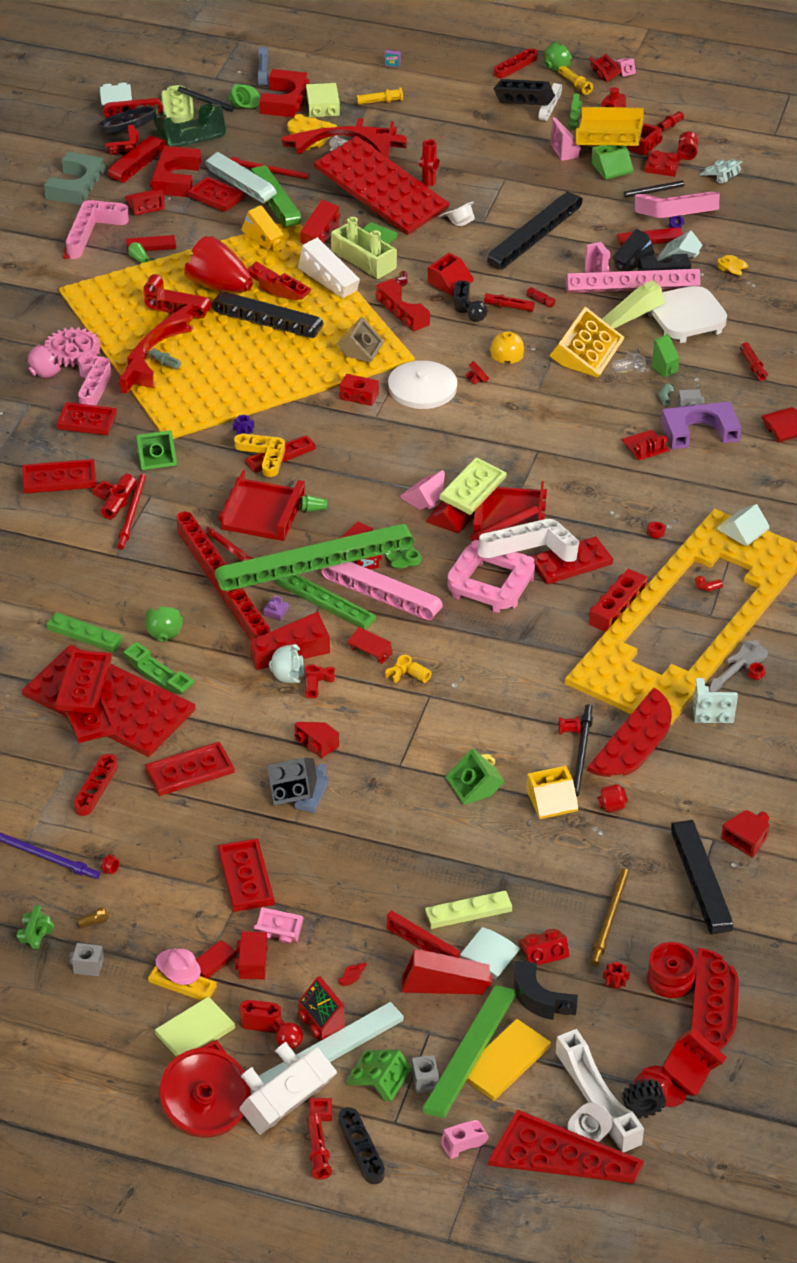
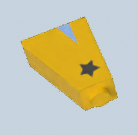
M262 206L248 211L241 229L243 233L267 250L279 246L284 235Z

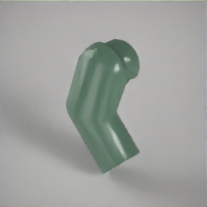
M668 383L664 384L658 393L664 406L671 403L668 394H672L671 391L674 392V387Z

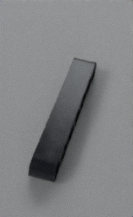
M223 291L219 293L211 305L217 313L309 338L316 337L324 326L323 320L318 316Z
M691 819L672 822V837L709 933L713 935L732 932L733 921L694 821Z

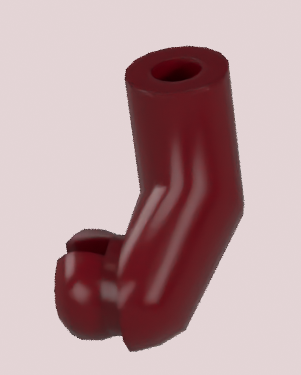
M401 271L394 280L404 287L408 283V273Z

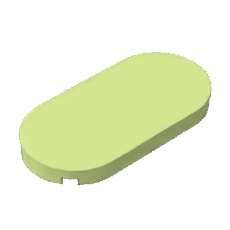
M180 85L170 86L166 91H162L163 116L172 123H184L191 120L194 116L193 99L188 95L178 92Z

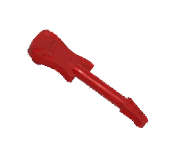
M207 526L206 532L241 561L254 559L217 533L213 528Z

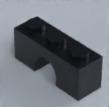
M688 254L671 255V261L668 263L657 261L655 256L639 257L638 271L691 269Z

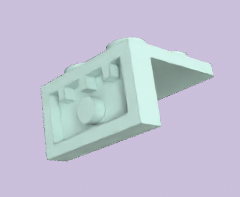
M696 678L693 698L694 723H734L738 694L736 692H709L708 686H705L704 678Z

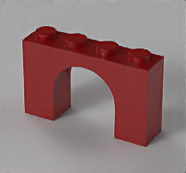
M272 69L269 76V90L289 93L282 95L262 93L259 101L260 114L295 118L297 112H300L301 104H303L304 96H306V84H310L308 73Z
M164 146L163 152H160L159 161L156 163V169L153 171V178L150 179V188L155 191L162 190L164 195L188 197V190L193 187L192 175L170 172L174 170L199 171L202 164L201 149Z

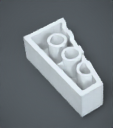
M316 238L302 245L298 264L300 270L341 298L358 290L360 279L322 241Z

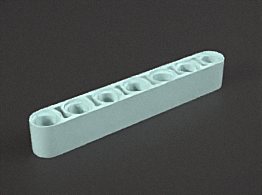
M216 152L205 161L206 166L211 172L262 203L267 202L277 194L275 188L269 182L219 152Z

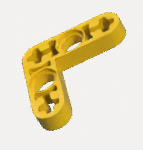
M238 434L235 436L234 445L237 450L265 453L262 463V473L264 476L274 477L278 474L285 453L284 439L251 434Z

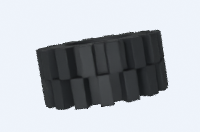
M643 1079V1082L637 1080L635 1085L629 1084V1088L626 1087L624 1092H622L624 1106L628 1110L633 1111L637 1119H641L642 1116L649 1118L648 1115L650 1114L654 1116L656 1111L661 1112V1108L665 1107L666 1099L661 1084L658 1081L654 1082V1079H650L649 1082L647 1079Z

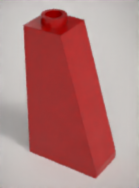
M414 949L402 973L401 992L483 995L485 989L490 987L492 982L490 964Z

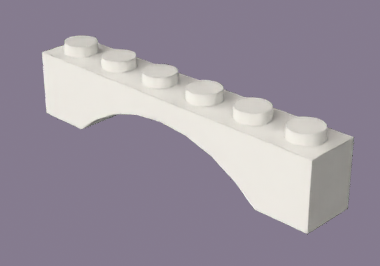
M575 1029L557 1036V1056L588 1103L600 1104L611 1115L612 1128L608 1133L620 1151L626 1152L641 1146L644 1134L643 1126L633 1111L624 1107L611 1093L594 1063L587 1043L579 1031Z

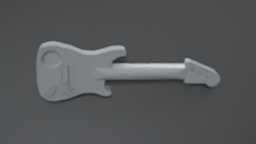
M757 640L744 642L740 651L727 659V664H734L717 679L713 678L709 692H717L722 688L723 683L743 666L749 668V665L752 663L766 660L768 651L760 646Z

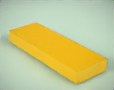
M157 966L154 967L148 977L150 983L201 1001L211 997L217 987V982L201 976L195 982L188 985L174 983Z

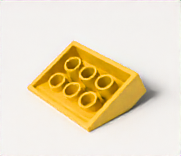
M584 307L549 356L564 367L599 377L625 337L588 308Z

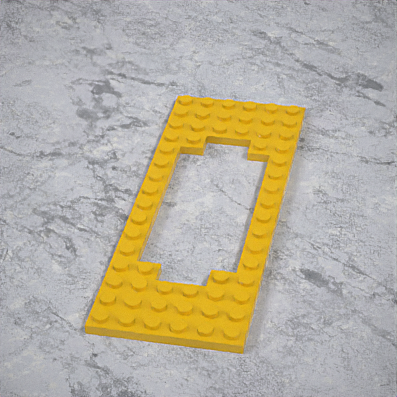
M714 508L565 678V684L629 714L633 713L653 687H655L666 697L670 704L672 725L694 698L696 678H704L706 684L797 573V543L766 531L751 544L745 546L717 530L718 526L729 519L731 515ZM721 558L750 570L744 577V583L756 587V591L689 671L671 664L661 675L632 662L633 658L637 655L638 648L624 642L694 561L711 568Z

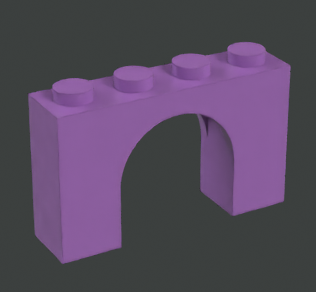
M730 401L662 409L661 424L672 449L689 447L690 431L687 426L695 423H705L713 426L718 431L723 443L740 441L742 427Z

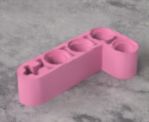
M83 355L78 359L79 374L86 379L78 393L79 404L97 405L111 378L110 360L105 357Z

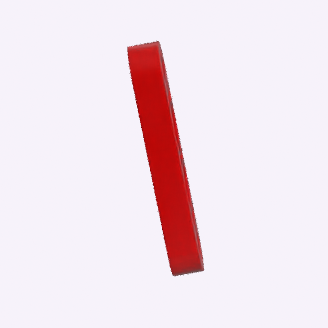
M529 48L494 67V76L505 78L535 62L538 59V51Z
M158 98L108 102L103 106V112L108 118L124 112L121 110L124 106H128L130 110L138 105L147 106L149 104V106H154V104H157V110L160 113L163 110V106Z
M104 754L99 758L74 800V810L77 815L87 816L95 808L118 768L115 755ZM99 775L105 776L102 780L95 779ZM91 789H94V790L97 791V792L94 793V794H88V793H87V791H88V790H91Z

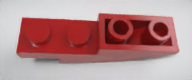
M257 261L248 268L251 277L259 282L258 287L273 295L286 299L302 300L311 292V288L288 274L283 273L280 276Z

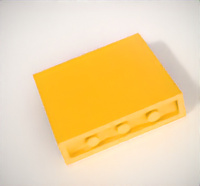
M582 107L581 123L579 128H576V145L638 146L644 123V108Z

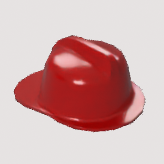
M654 1065L643 1068L642 1073L635 1078V1081L639 1080L640 1082H643V1079H647L648 1082L650 1079H654V1082L658 1081L661 1084L666 1099L665 1106L676 1107L686 1099L687 1091L666 1074L661 1066Z

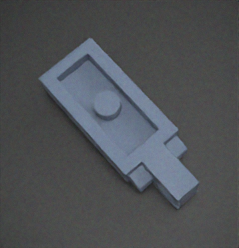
M319 764L316 769L317 781L313 798L296 801L295 809L311 813L316 812L328 786L329 778L326 776L327 765Z

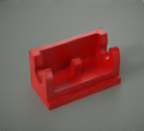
M358 627L347 641V644L351 646L350 649L355 650L358 648L375 656L380 664H383L393 654L390 641L361 627Z

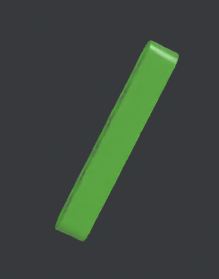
M265 165L251 168L250 171L266 180L275 188L277 194L270 198L267 203L283 226L286 228L301 224L300 212L268 167Z

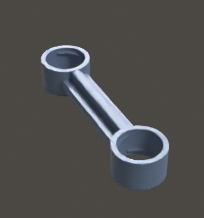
M259 47L258 86H267L268 47Z

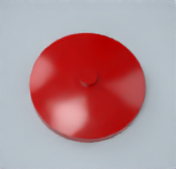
M195 1048L181 1053L169 1063L161 1078L159 1100L165 1116L177 1129L191 1136L210 1138L229 1132L244 1117L240 1111V1106L251 1095L250 1087L241 1077L245 1073L244 1069L233 1057L217 1049Z

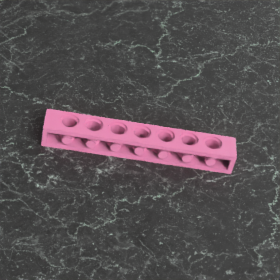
M700 269L568 273L566 276V293L635 291L638 287L652 280L662 290L700 286Z

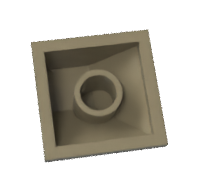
M361 317L341 336L336 345L347 357L371 362L385 341Z

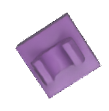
M274 595V599L271 598L264 608L263 615L281 621L289 609V603L282 602V597Z

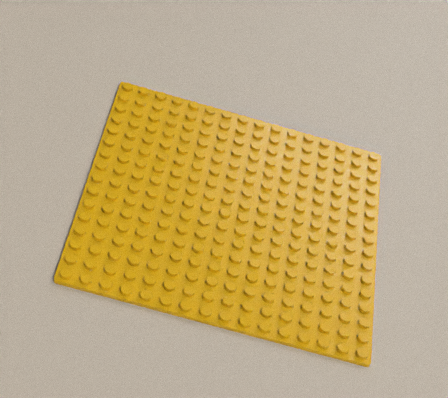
M282 223L276 225L284 235L281 244L276 248L272 247L267 250L246 234L233 236L221 240V242L227 245L241 259L247 269L257 261L280 276L283 273L288 274L311 288V292L302 300L286 299L259 288V282L252 278L253 286L249 291L232 294L318 316L323 320L324 326L317 336L309 338L215 312L211 306L204 318L193 317L189 324L193 326L191 332L170 336L153 347L160 352H167L171 357L178 359L181 362L179 369L176 370L167 365L163 366L160 362L150 359L149 351L145 362L154 371L155 386L150 388L134 384L130 391L159 432L172 430L173 439L232 421L235 418L237 419L239 415H251L338 387L346 373L367 378L395 369L402 364L415 361V357L358 291L341 298L300 270L298 264L302 245H304L300 243V231L303 226L299 224L285 228ZM192 249L59 288L60 294L85 329L92 331V334H96V338H99L101 351L110 360L111 365L119 376L125 372L128 365L127 357L138 343L158 324L173 314L152 310L145 305L143 288L152 274L162 277L164 289L203 296L208 298L211 304L220 292L207 289L186 279L184 268L185 264L189 263L193 254L191 252ZM361 317L385 341L371 362L347 357L336 345L341 336Z

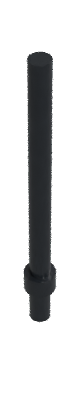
M590 704L585 705L584 715L581 716L580 722L582 728L573 779L576 797L580 793L589 728L593 722V706Z

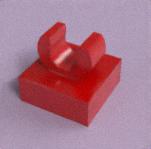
M474 361L468 365L472 370L467 372L466 376L469 380L471 379L474 385L480 379L484 383L489 379L486 373Z

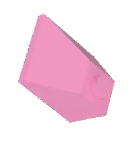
M552 118L551 145L561 161L579 158L581 145H576V138L556 118Z
M442 470L423 478L399 496L419 510L424 508L429 510L438 504L436 501L439 500L440 494L443 492L444 471Z

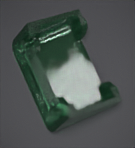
M212 103L201 105L198 108V119L181 123H174L171 117L165 115H158L153 119L155 127L171 147H183L221 138L226 133L222 105Z

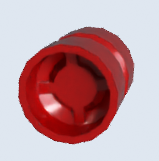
M684 132L679 137L677 153L681 155L683 160H692L697 156L699 138L693 132Z

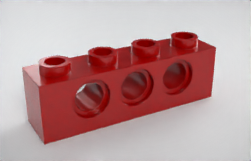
M629 568L623 574H620L615 584L610 585L607 593L602 595L598 603L590 608L588 613L590 617L589 625L606 632L647 586L648 577Z

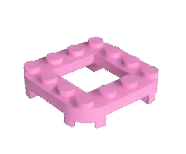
M479 540L472 541L471 545L465 548L448 573L447 588L452 593V597L459 600L462 595L492 605L494 612H500V609L510 607L512 609L516 608L518 599L526 586L534 580V559L518 552L492 558H483L478 555ZM484 561L513 570L502 588L470 579L477 566H481Z

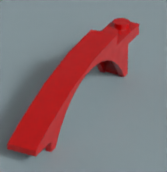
M344 126L320 128L294 133L281 138L284 147L296 148L297 154H302L314 143L335 135L358 136L363 141L371 144L374 149L389 160L391 147L407 149L408 145L407 137L404 135H389L384 132L378 134L377 127Z
M193 304L186 305L162 321L133 349L127 357L128 365L123 375H120L118 380L121 393L127 394L134 384L154 388V371L145 362L146 355L160 341L170 336L193 330V326L189 325L193 319Z

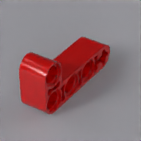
M152 274L143 288L145 305L152 310L174 314L186 305L193 304V317L202 319L207 315L212 305L211 301L206 297L164 289V281L157 274Z

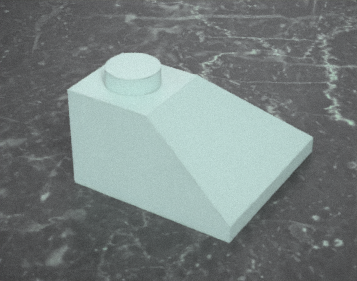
M690 230L669 242L658 256L657 261L669 262L673 254H688L689 258H694L700 253L699 250L703 245Z

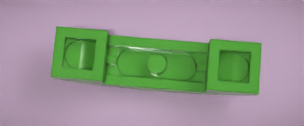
M135 642L123 652L125 658L135 669L165 690L182 694L195 683V680L183 672L179 671L176 674L152 658L151 651L138 642Z

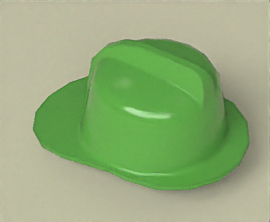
M235 84L229 93L227 101L237 109L256 108L259 106L260 95L252 86Z

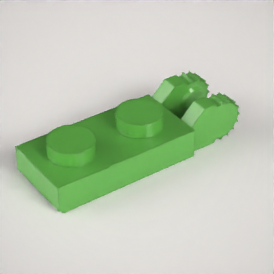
M576 93L573 95L568 124L572 130L578 126L577 121L579 120L582 103L579 100L580 94Z

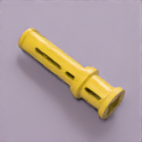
M566 66L559 67L558 73L571 81L576 89H580L585 95L591 93L593 90L591 82L586 81L583 76H578Z
M399 87L396 90L386 89L380 93L357 95V104L381 101L390 103L394 100L403 101L402 88Z

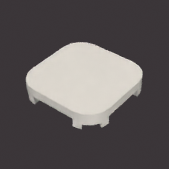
M689 286L663 292L665 304L648 312L649 317L653 316L662 327L664 335L668 334L673 339H680V343L686 342L688 336L714 331L718 335L722 333V329L726 326L727 321L726 311L710 291L699 286Z

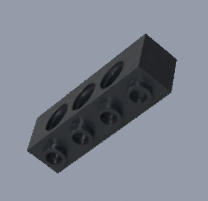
M500 79L493 88L500 103L548 106L555 97L549 81Z

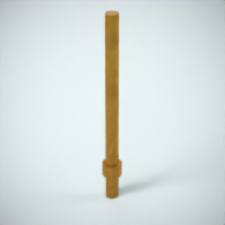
M623 868L620 872L598 940L594 942L592 948L593 955L590 964L593 966L599 965L601 956L605 953L606 941L629 875L628 869Z

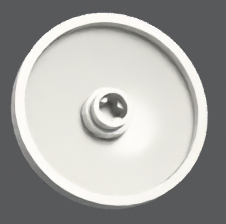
M412 361L398 366L391 372L388 379V390L392 398L404 406L416 409H430L446 404L455 396L457 378L448 367L440 363Z

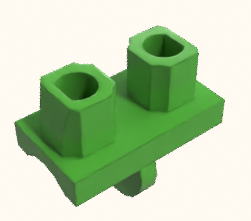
M40 905L34 906L32 913H24L22 920L26 929H20L17 933L20 943H29L33 949H38L42 937L45 934L52 933L54 930V923L50 921L51 918L49 916H45L41 912Z

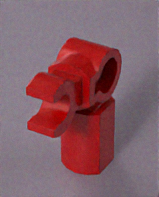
M309 664L305 667L304 680L307 698L318 697V681L335 682L334 667L322 669V667L314 664Z

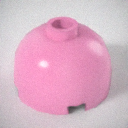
M38 344L30 351L28 355L30 367L28 370L33 376L38 375L41 378L47 379L61 371L58 363L54 365V358L42 345Z

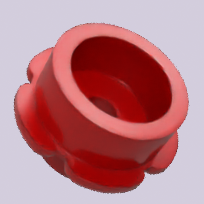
M755 662L747 668V675L753 680H760L766 675V671L761 663Z
M111 854L104 857L101 862L104 874H115L120 865L119 859Z

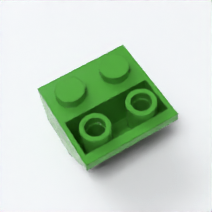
M601 145L592 147L591 164L605 179H612L634 172L626 146Z

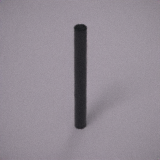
M178 87V92L230 112L234 111V106L184 87Z
M681 180L624 191V196L626 198L637 194L683 187L685 184Z

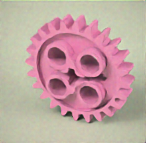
M73 327L70 330L64 328V331L57 330L58 334L52 333V337L48 336V340H45L44 348L54 358V363L58 362L59 366L65 364V367L69 364L72 367L75 364L79 366L78 359L83 355L97 356L100 353L99 338H96V334H92V331L86 332V329L81 331L80 327L76 330Z

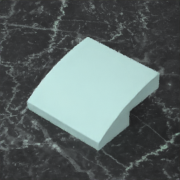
M482 927L462 951L460 958L490 964V974H492V979L496 980L520 948L500 934Z

